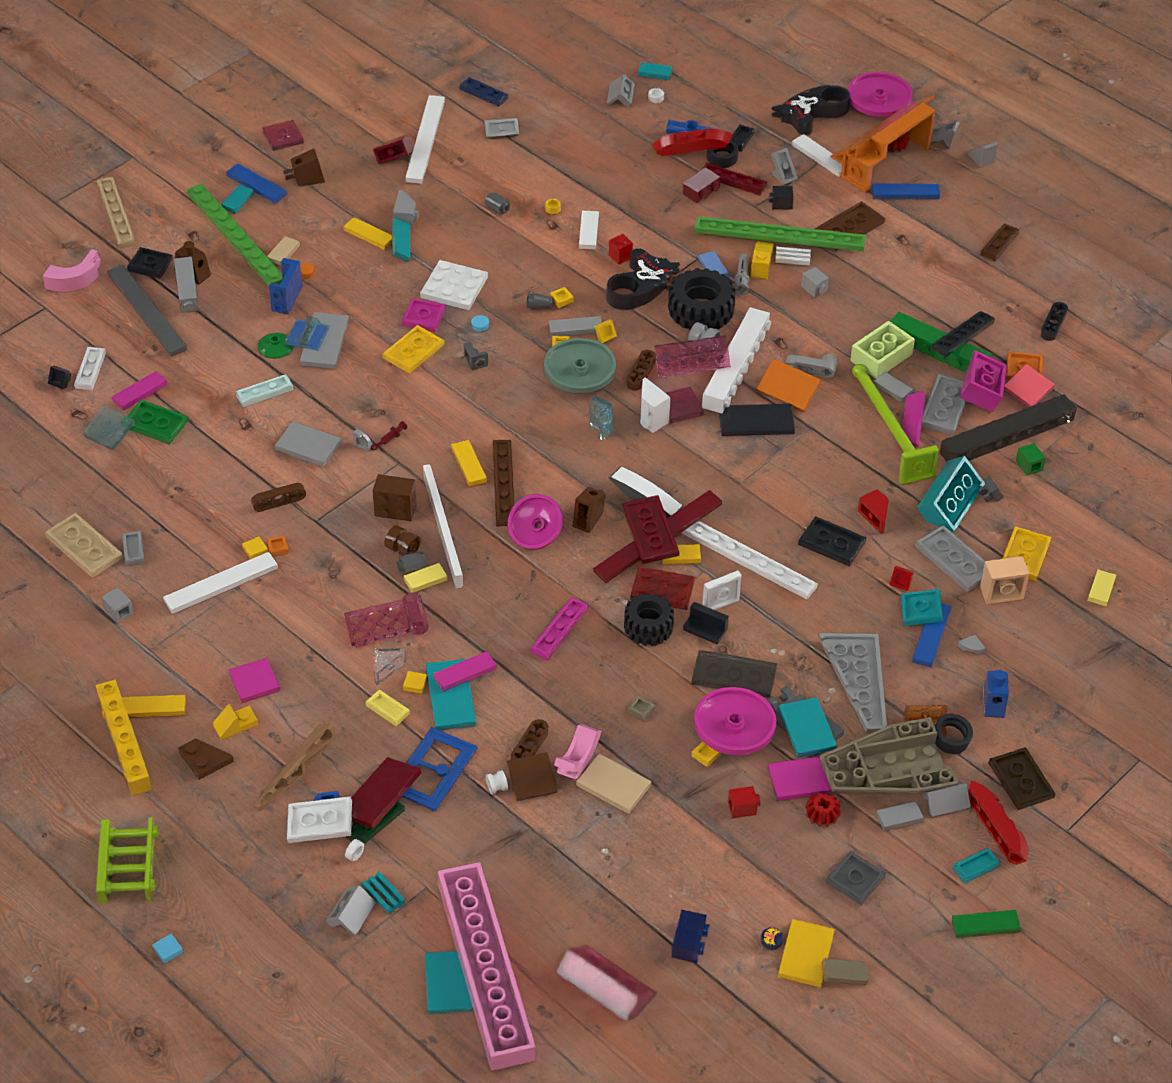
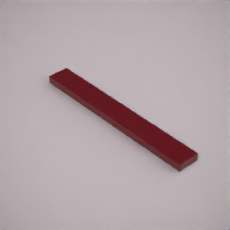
M708 490L667 519L674 537L720 507L722 500L711 490ZM631 542L595 566L593 572L603 582L607 583L636 564L641 559L635 542Z

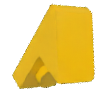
M228 704L212 724L220 740L257 726L258 719L250 706L234 712L231 705Z

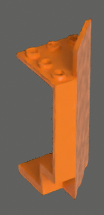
M935 94L904 106L831 155V158L842 164L841 178L863 192H868L871 186L873 166L886 158L888 144L907 131L911 141L929 150L935 109L926 105V103L934 99Z

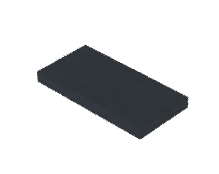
M791 403L729 405L723 413H719L722 436L795 434Z

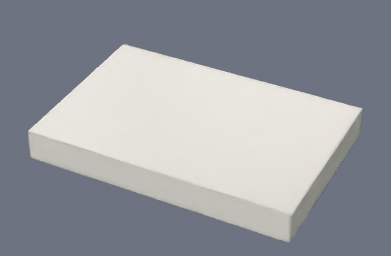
M351 797L289 804L287 823L288 843L351 836Z

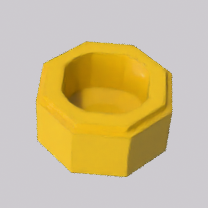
M557 199L547 200L545 202L546 212L558 214L561 211V201Z

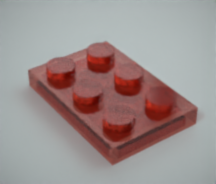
M638 566L630 600L634 596L638 597L639 594H658L659 597H665L666 601H670L671 607L688 610L695 576Z

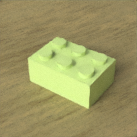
M887 321L852 345L850 361L855 365H864L866 373L876 379L883 372H888L913 354L915 339L890 321Z

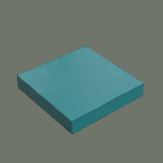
M940 589L901 594L904 626L943 621Z

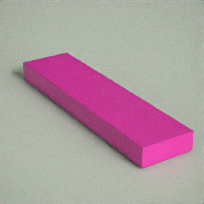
M923 391L906 395L902 429L914 448L919 447L926 397Z
M571 597L530 648V653L548 660L586 613L589 605Z

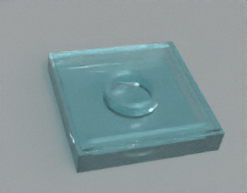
M103 406L82 434L84 437L114 450L132 427L134 421L119 412Z

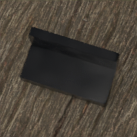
M693 602L690 606V617L684 624L683 630L718 644L728 629L729 616Z

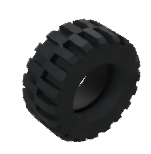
M695 268L692 271L687 270L684 274H679L671 282L668 298L669 314L684 329L688 328L691 330L696 322L706 325L708 329H720L734 315L735 287L730 279H727L724 274H719L716 270L710 271L708 268H704V270L700 268ZM693 299H707L710 301L700 302Z

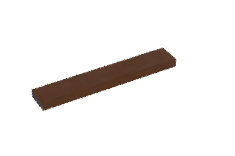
M493 440L496 527L508 526V517L514 507L511 440Z

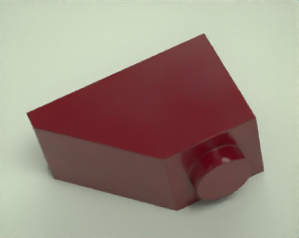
M408 135L392 139L373 148L378 164L409 155L413 151Z

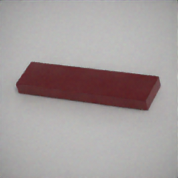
M706 163L702 168H707L720 176V183L761 196L767 187V181L710 163Z

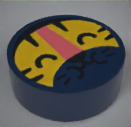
M774 927L763 930L761 944L769 950L780 948L783 942L782 932Z

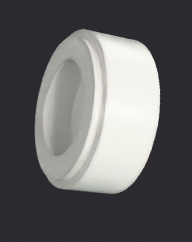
M659 88L651 89L648 92V99L653 103L662 102L664 100V91Z
M357 839L353 840L345 852V857L352 862L358 860L363 853L364 843Z

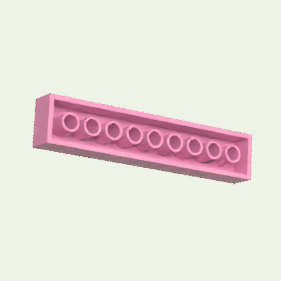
M480 862L438 871V887L491 1071L535 1061L536 1046Z

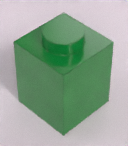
M1035 443L1018 448L1016 462L1027 476L1043 471L1046 458Z

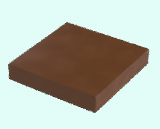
M547 752L507 761L516 801L557 793V786Z

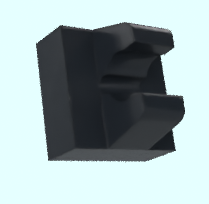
M55 365L51 366L47 384L61 389L67 388V383L71 379L70 371Z

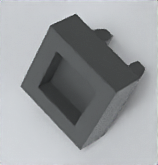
M990 476L983 479L987 486L980 487L979 491L982 495L988 492L983 496L986 502L990 501L993 496L997 501L1004 498Z

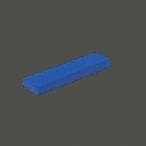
M238 163L226 171L229 178L247 188L253 189L254 192L275 204L287 195L286 190Z
M872 183L873 199H940L939 184Z
M942 604V622L926 623L924 625L913 656V663L932 667L952 606Z

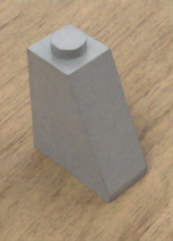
M192 257L175 258L181 313L199 311Z

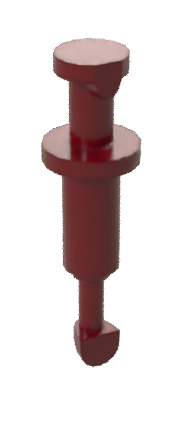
M401 421L398 427L392 426L390 432L383 436L377 445L373 444L371 446V450H377L379 446L387 444L394 437H400L399 432L408 428L406 423Z

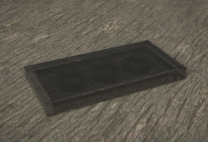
M699 650L691 684L715 689L739 687L756 692L762 697L770 698L777 663Z

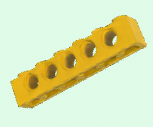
M116 679L96 685L98 699L131 796L152 790L149 774Z

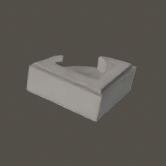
M356 428L353 432L354 445L370 452L373 445L370 438Z
M976 635L958 641L957 645L961 650L975 652V654H983L986 650Z

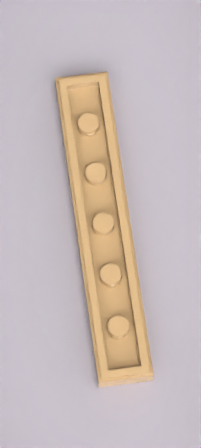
M114 178L97 180L118 247L123 248L136 245Z

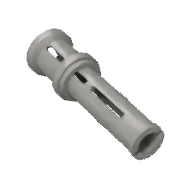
M746 253L739 256L738 274L734 278L735 294L738 296H745L749 291L748 284L750 278L748 276L750 256Z

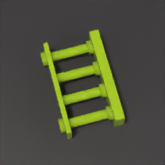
M148 817V828L115 829V827H111L110 819H101L96 894L99 903H108V894H112V892L145 890L147 901H151L152 892H155L156 889L155 879H152L155 838H158L159 835L158 825H154L153 817ZM126 837H147V846L114 847L112 840ZM146 854V863L113 865V863H110L111 858H114V856ZM145 872V881L112 883L109 881V876H113L116 873Z

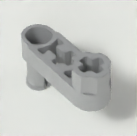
M832 354L824 355L822 359L788 355L785 364L810 375L831 378L835 375L838 358Z

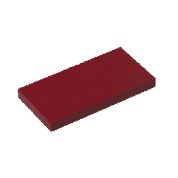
M659 495L622 503V509L642 564L680 556Z
M387 757L351 797V821L374 829L421 775V769Z

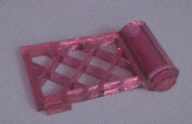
M415 592L406 594L401 600L344 613L351 646H356V648L366 646L368 642L406 633L422 635L429 629L421 595ZM400 607L396 615L389 613L391 609ZM372 613H380L381 615L376 620L370 617ZM385 616L392 619L388 625L381 622ZM359 617L362 619L358 624L350 622V618ZM365 621L373 623L369 629L362 627ZM398 621L404 624V627L395 629L393 625ZM377 626L384 628L381 633L373 632ZM358 630L365 633L363 637L354 639V635Z

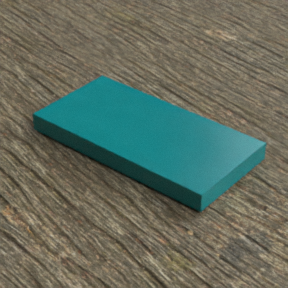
M466 659L426 663L434 723L437 730L476 726L470 682L467 681L443 692L435 681L433 674Z

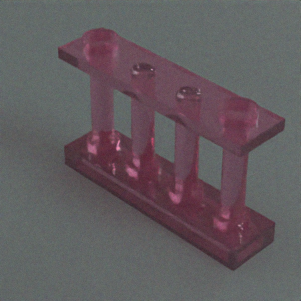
M726 335L655 346L659 377L731 367Z

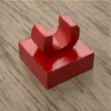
M895 566L890 586L908 591L914 571Z

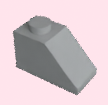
M399 190L393 209V219H400L409 223L410 227H414L415 220L419 218L416 202L403 190Z

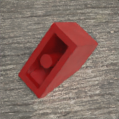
M876 489L859 498L858 511L882 534L884 533L889 500L886 495Z

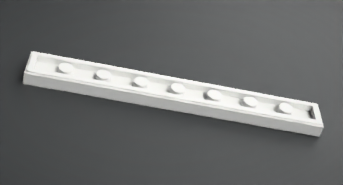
M429 95L406 174V182L422 184L445 103V97Z
M423 465L425 485L456 589L462 588L463 574L430 465Z
M700 521L681 532L687 537L806 600L817 589L818 583Z

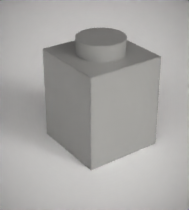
M814 267L802 273L801 287L814 298L828 291L829 278L818 268Z
M119 588L102 596L104 610L116 623L134 614L131 600Z

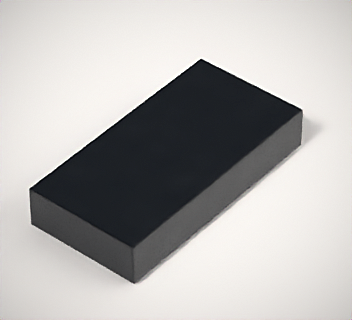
M739 124L730 139L737 144L738 151L742 152L754 134V128Z

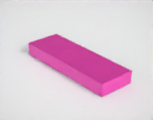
M155 371L112 396V401L124 411L168 385L167 380Z
M486 651L433 674L435 681L444 692L496 670L497 666Z

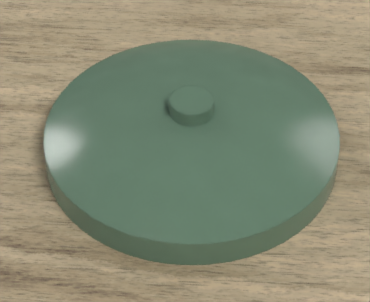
M572 338L561 341L550 348L544 359V372L549 382L563 391L580 394L591 393L604 388L612 381L616 372V359L612 351L598 341L587 338Z

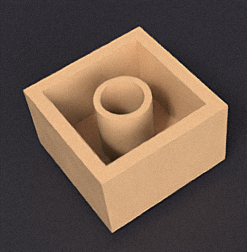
M1023 556L985 561L980 589L986 604L1024 599L1029 571Z

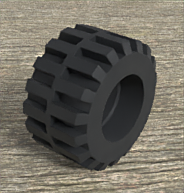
M647 593V595L639 594L638 597L634 596L631 601H628L627 607H625L624 629L626 635H629V639L635 640L637 644L643 643L644 646H647V644L655 646L656 643L661 644L663 640L669 639L674 623V609L671 607L670 601H666L665 597H659L658 594L651 595V593Z

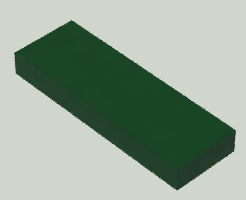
M397 801L374 829L355 823L351 826V836L345 837L351 842L357 839L366 844L405 811V806Z

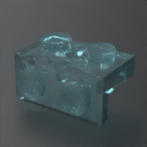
M595 395L591 399L590 425L599 429V439L603 440L612 433L614 428L613 404Z

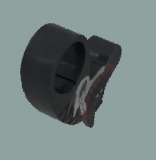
M837 85L814 87L791 97L781 105L773 106L772 110L776 112H773L772 116L780 118L781 122L791 124L799 134L808 135L813 132V117L838 118L846 115L850 109V93L846 88ZM835 100V101H840V102L830 103V102H827V101Z
M634 249L630 252L629 264L630 268L634 271L616 274L609 278L607 281L606 300L610 306L619 310H629L644 306L655 299L666 288V284L670 282L673 274L679 273L680 269L678 267L680 263L670 262L667 258L654 257L643 249ZM629 289L634 293L622 295L614 292V290Z

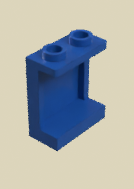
M283 258L281 261L283 280L279 285L270 283L269 293L271 310L273 312L289 314L302 289L300 261Z

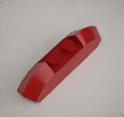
M699 129L696 131L673 133L659 138L652 144V147L660 156L725 148L733 134L721 129Z
M971 780L968 788L970 805L1008 862L1016 865L1026 862L1028 847L1022 832L1016 829L1013 820L1008 818L1004 807L998 803L999 798L986 786Z

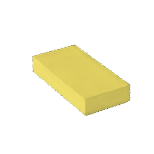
M440 563L404 575V581L411 593L447 581V575Z
M1097 570L1088 601L1107 606L1116 575Z
M380 689L366 701L368 708L395 726L400 724L410 714L408 708Z

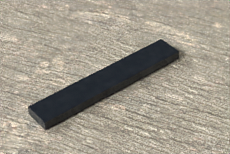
M979 311L933 343L931 350L947 357L991 326L995 318Z

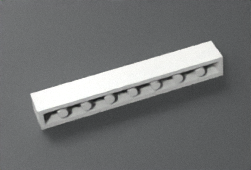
M749 308L703 393L702 408L723 413L725 408L729 407L731 396H735L737 385H740L742 382L743 373H747L749 363L753 362L754 352H758L760 341H764L766 330L769 331L771 320H769V312Z

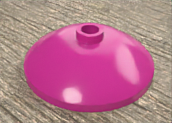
M532 494L522 498L514 505L508 517V531L511 538L519 546L529 550H537L550 545L558 537L563 525V514L560 506L551 497L543 494ZM542 523V526L537 528L538 524Z

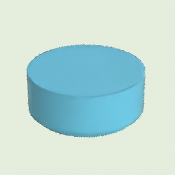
M483 315L473 317L471 320L472 329L477 332L486 331L489 328V319Z

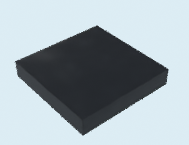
M140 247L128 264L127 271L161 279L172 262L173 255Z

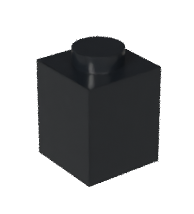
M773 186L772 193H769V203H772V210L793 209V186Z

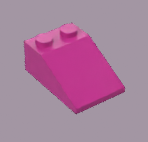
M975 350L961 386L960 398L984 410L993 412L1003 398L1007 365Z

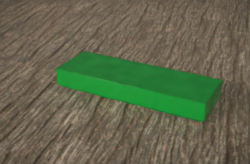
M1016 910L952 915L951 919L956 938L1015 933L1021 930Z

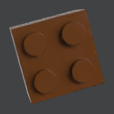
M378 474L372 490L374 516L412 521L416 508L415 479Z

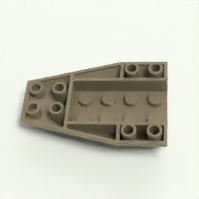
M931 717L892 724L819 757L832 792L851 794L921 793L958 785L952 767H945L935 744L937 731Z

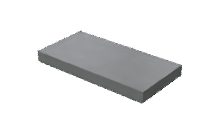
M314 312L310 328L312 326L314 329H309L308 331L311 332L312 330V333L307 334L308 341H306L300 358L301 366L336 369L349 322L348 315ZM317 326L326 327L327 330L318 348L307 347Z
M938 374L923 412V428L955 435L967 401L960 398L963 380Z
M944 525L915 542V547L967 593L980 585L985 560Z

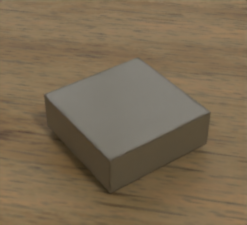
M637 696L628 707L627 713L645 722L655 709V704Z

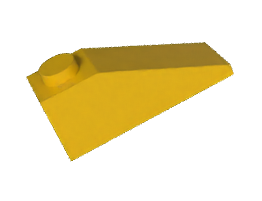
M756 242L751 267L752 278L768 279L774 243Z

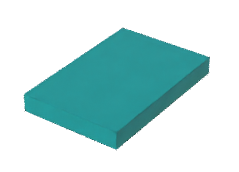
M817 697L779 705V713L797 758L828 752L837 748L836 741Z
M458 952L425 953L428 1014L473 1011Z

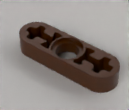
M644 350L640 353L627 376V387L630 390L637 391L642 388L643 379L645 377L648 378L656 363L654 351ZM643 368V369H645L646 371H644V372H639V371H637V369Z
M293 483L255 494L251 498V503L255 511L262 512L300 501L305 498L306 491L303 484ZM283 495L281 498L275 499V497Z
M537 719L530 724L512 751L511 760L521 758L522 752L524 757L537 753L548 736V723L546 721ZM532 741L535 745L533 747H526L524 743Z

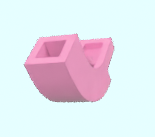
M91 249L85 259L74 267L62 268L50 265L43 275L45 289L68 292L84 288L94 282L99 276L97 268H99L101 263L98 251Z
M584 724L578 725L566 754L563 757H556L554 766L558 767L557 773L578 779L587 768L602 731Z

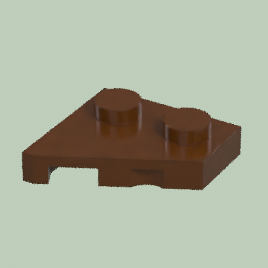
M196 738L178 747L179 754L198 780L234 762L231 754Z

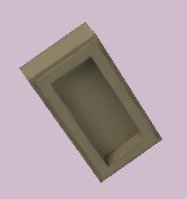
M826 958L822 961L824 982L867 985L869 981L866 962Z

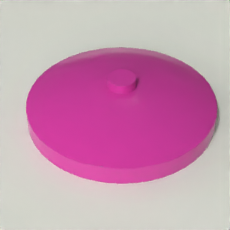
M865 73L854 78L848 87L850 104L856 110L869 116L890 117L912 102L913 93L910 85L902 78L890 73Z
M725 687L708 693L700 700L695 710L694 726L700 739L710 748L728 755H748L763 749L772 740L776 729V715L770 703L756 692L739 687Z

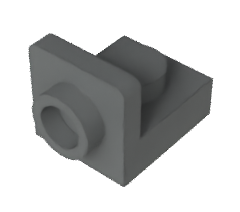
M471 342L464 343V358L471 370L488 366V353L486 351L478 353Z

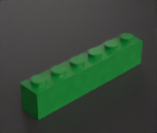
M900 311L890 320L891 323L915 339L913 349L965 373L975 350L992 357V354L969 343H965L945 357L932 351L931 347L933 343L947 333Z

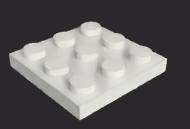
M439 260L420 292V298L470 310L488 278V272Z

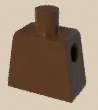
M315 148L291 158L292 168L283 171L285 179L296 178L298 186L325 182Z
M192 241L185 242L184 246L175 252V258L192 257L195 283L199 285L211 276L205 253L195 248Z
M588 487L575 499L572 527L587 533L591 532L603 514L606 497L603 490Z

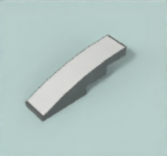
M622 466L609 477L615 485L633 500L659 495L667 518L683 507L682 504L654 483Z

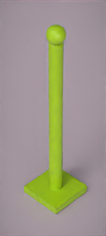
M862 364L855 365L852 369L853 376L859 380L904 452L901 454L900 484L903 485L935 477L938 447L935 445L915 450L866 373L865 366Z

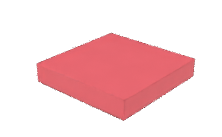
M1026 364L1004 385V390L1032 410L1054 388L1055 384Z

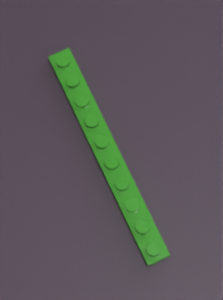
M201 183L187 189L188 196L268 287L270 283L281 284L283 280L282 273Z
M699 216L695 225V233L862 252H864L866 235Z

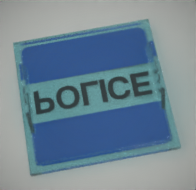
M306 316L304 320L296 319L284 344L318 351L330 326L320 324L318 318Z

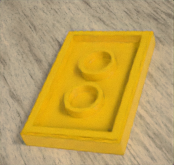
M417 325L382 353L383 359L410 374L443 347L445 342L440 337Z
M1015 526L1002 559L1023 556L1029 571L1028 579L1036 581L1052 537Z
M792 919L778 977L821 988L824 977L822 961L824 958L828 959L835 929Z

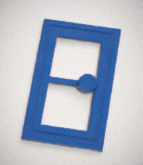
M431 727L407 764L415 767L419 764L435 771L439 776H444L432 796L409 787L402 797L436 812L476 752L477 746ZM435 740L461 751L449 770L445 764H439L435 767L421 761Z

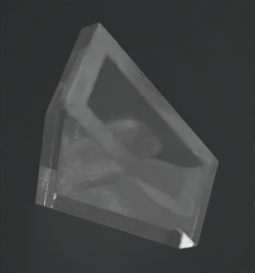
M374 649V679L376 685L382 683L406 663L405 649Z

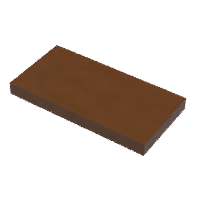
M861 201L814 229L865 235L885 223V218Z

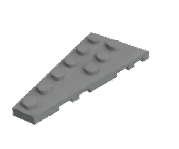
M819 633L818 639L865 732L871 734L887 727L878 634Z

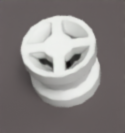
M503 770L497 771L493 775L490 773L485 775L487 787L491 795L496 794L498 790H508Z

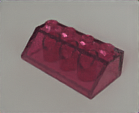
M588 945L568 949L556 971L565 982L576 985L580 988L579 991L586 996H592L600 1006L611 1009L615 1012L614 1015L624 1021L636 1018L657 993Z

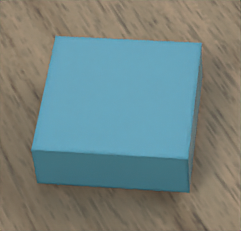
M172 934L152 944L154 951L164 964L183 953L182 947Z

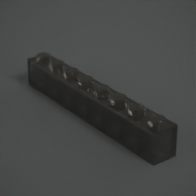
M1065 394L1053 397L1050 400L1040 402L1029 408H1024L1016 413L1008 414L1000 419L942 440L940 454L946 462L962 456L971 461L1074 421L1077 407Z

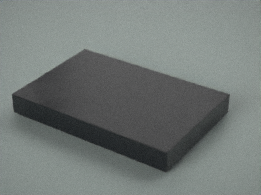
M815 516L798 540V545L850 567L866 543L867 537Z

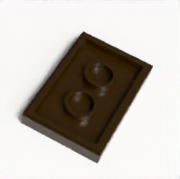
M1026 747L989 759V765L1017 810L1055 798L1056 793Z

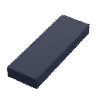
M470 77L460 84V90L498 107L508 99L507 93Z

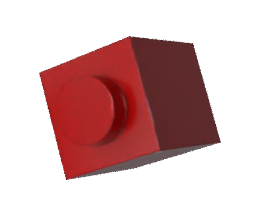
M624 234L610 239L609 256L618 265L630 260L633 242Z
M753 786L729 789L728 805L732 819L757 815V808L761 805L760 796L755 794Z

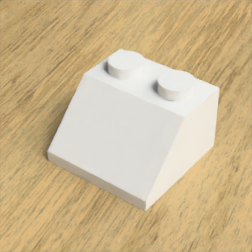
M645 377L642 383L640 423L644 428L654 433L669 423L670 397Z

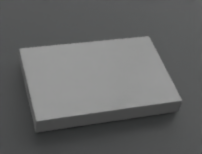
M292 422L275 444V450L324 467L338 449L342 440L328 433Z

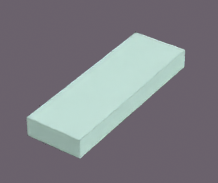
M285 374L236 391V396L241 405L246 407L294 389L293 384Z

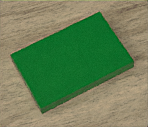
M140 400L123 420L122 427L170 445L188 423L189 419L186 415Z

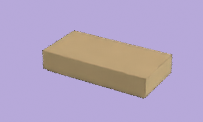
M285 236L267 256L272 263L281 266L282 259H289L299 248L300 241Z

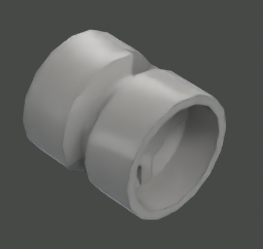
M696 322L690 330L688 343L701 346L702 349L712 353L719 344L721 332L713 328L708 329L706 325Z

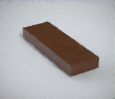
M1004 223L981 250L980 255L996 262L1019 234L1020 229Z

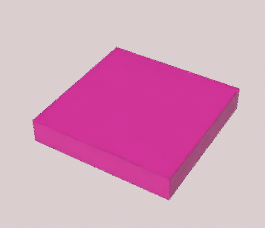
M412 298L402 319V326L414 328L419 325L427 331L436 332L446 310V305Z
M267 658L229 669V675L241 703L280 691V686Z

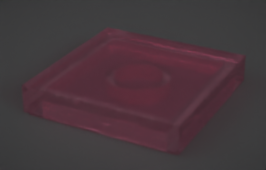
M294 120L262 127V132L273 151L304 143V138Z
M691 387L666 392L670 397V424L704 415V410Z

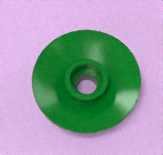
M276 332L263 336L258 342V350L260 354L267 358L278 359L291 353L294 345L287 343L290 336Z

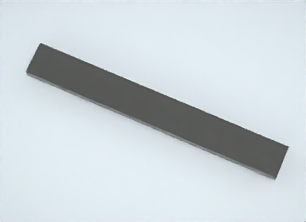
M120 265L108 270V276L169 355L172 357L186 351V344L127 271L125 266Z

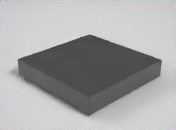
M850 851L827 877L826 883L862 905L883 881L886 873Z

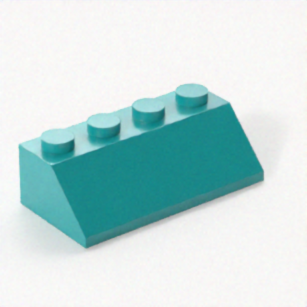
M965 456L949 460L917 506V509L927 522L938 527L944 525L951 532H954L980 493L979 488L984 486L985 483Z

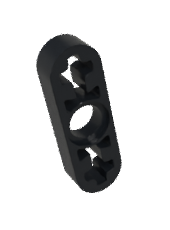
M1055 302L1052 305L1041 330V337L1044 340L1053 341L1056 339L1067 315L1068 306L1065 303ZM1050 320H1057L1058 323H1053Z

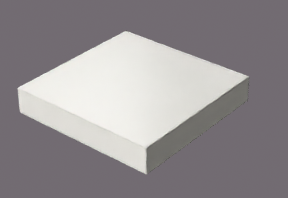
M735 571L705 583L702 605L717 610L739 601L741 573Z

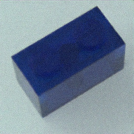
M681 909L672 945L671 958L697 963L699 955H703L706 942H702L703 937H708L710 924H706L707 915Z

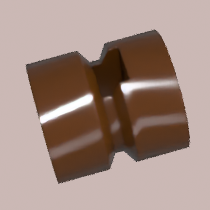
M394 525L388 531L384 545L394 552L399 551V554L403 556L417 552L421 538L412 532H407L406 529L398 525Z

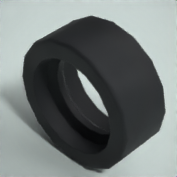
M730 140L725 148L707 150V160L710 164L723 168L731 167L738 160V146ZM725 151L730 154L722 156L716 154L715 152Z
M952 713L944 714L935 724L937 731L935 744L938 749L948 754H959L966 750L973 737L972 726L966 718ZM944 726L955 727L962 733L963 741H950L942 734L941 728Z

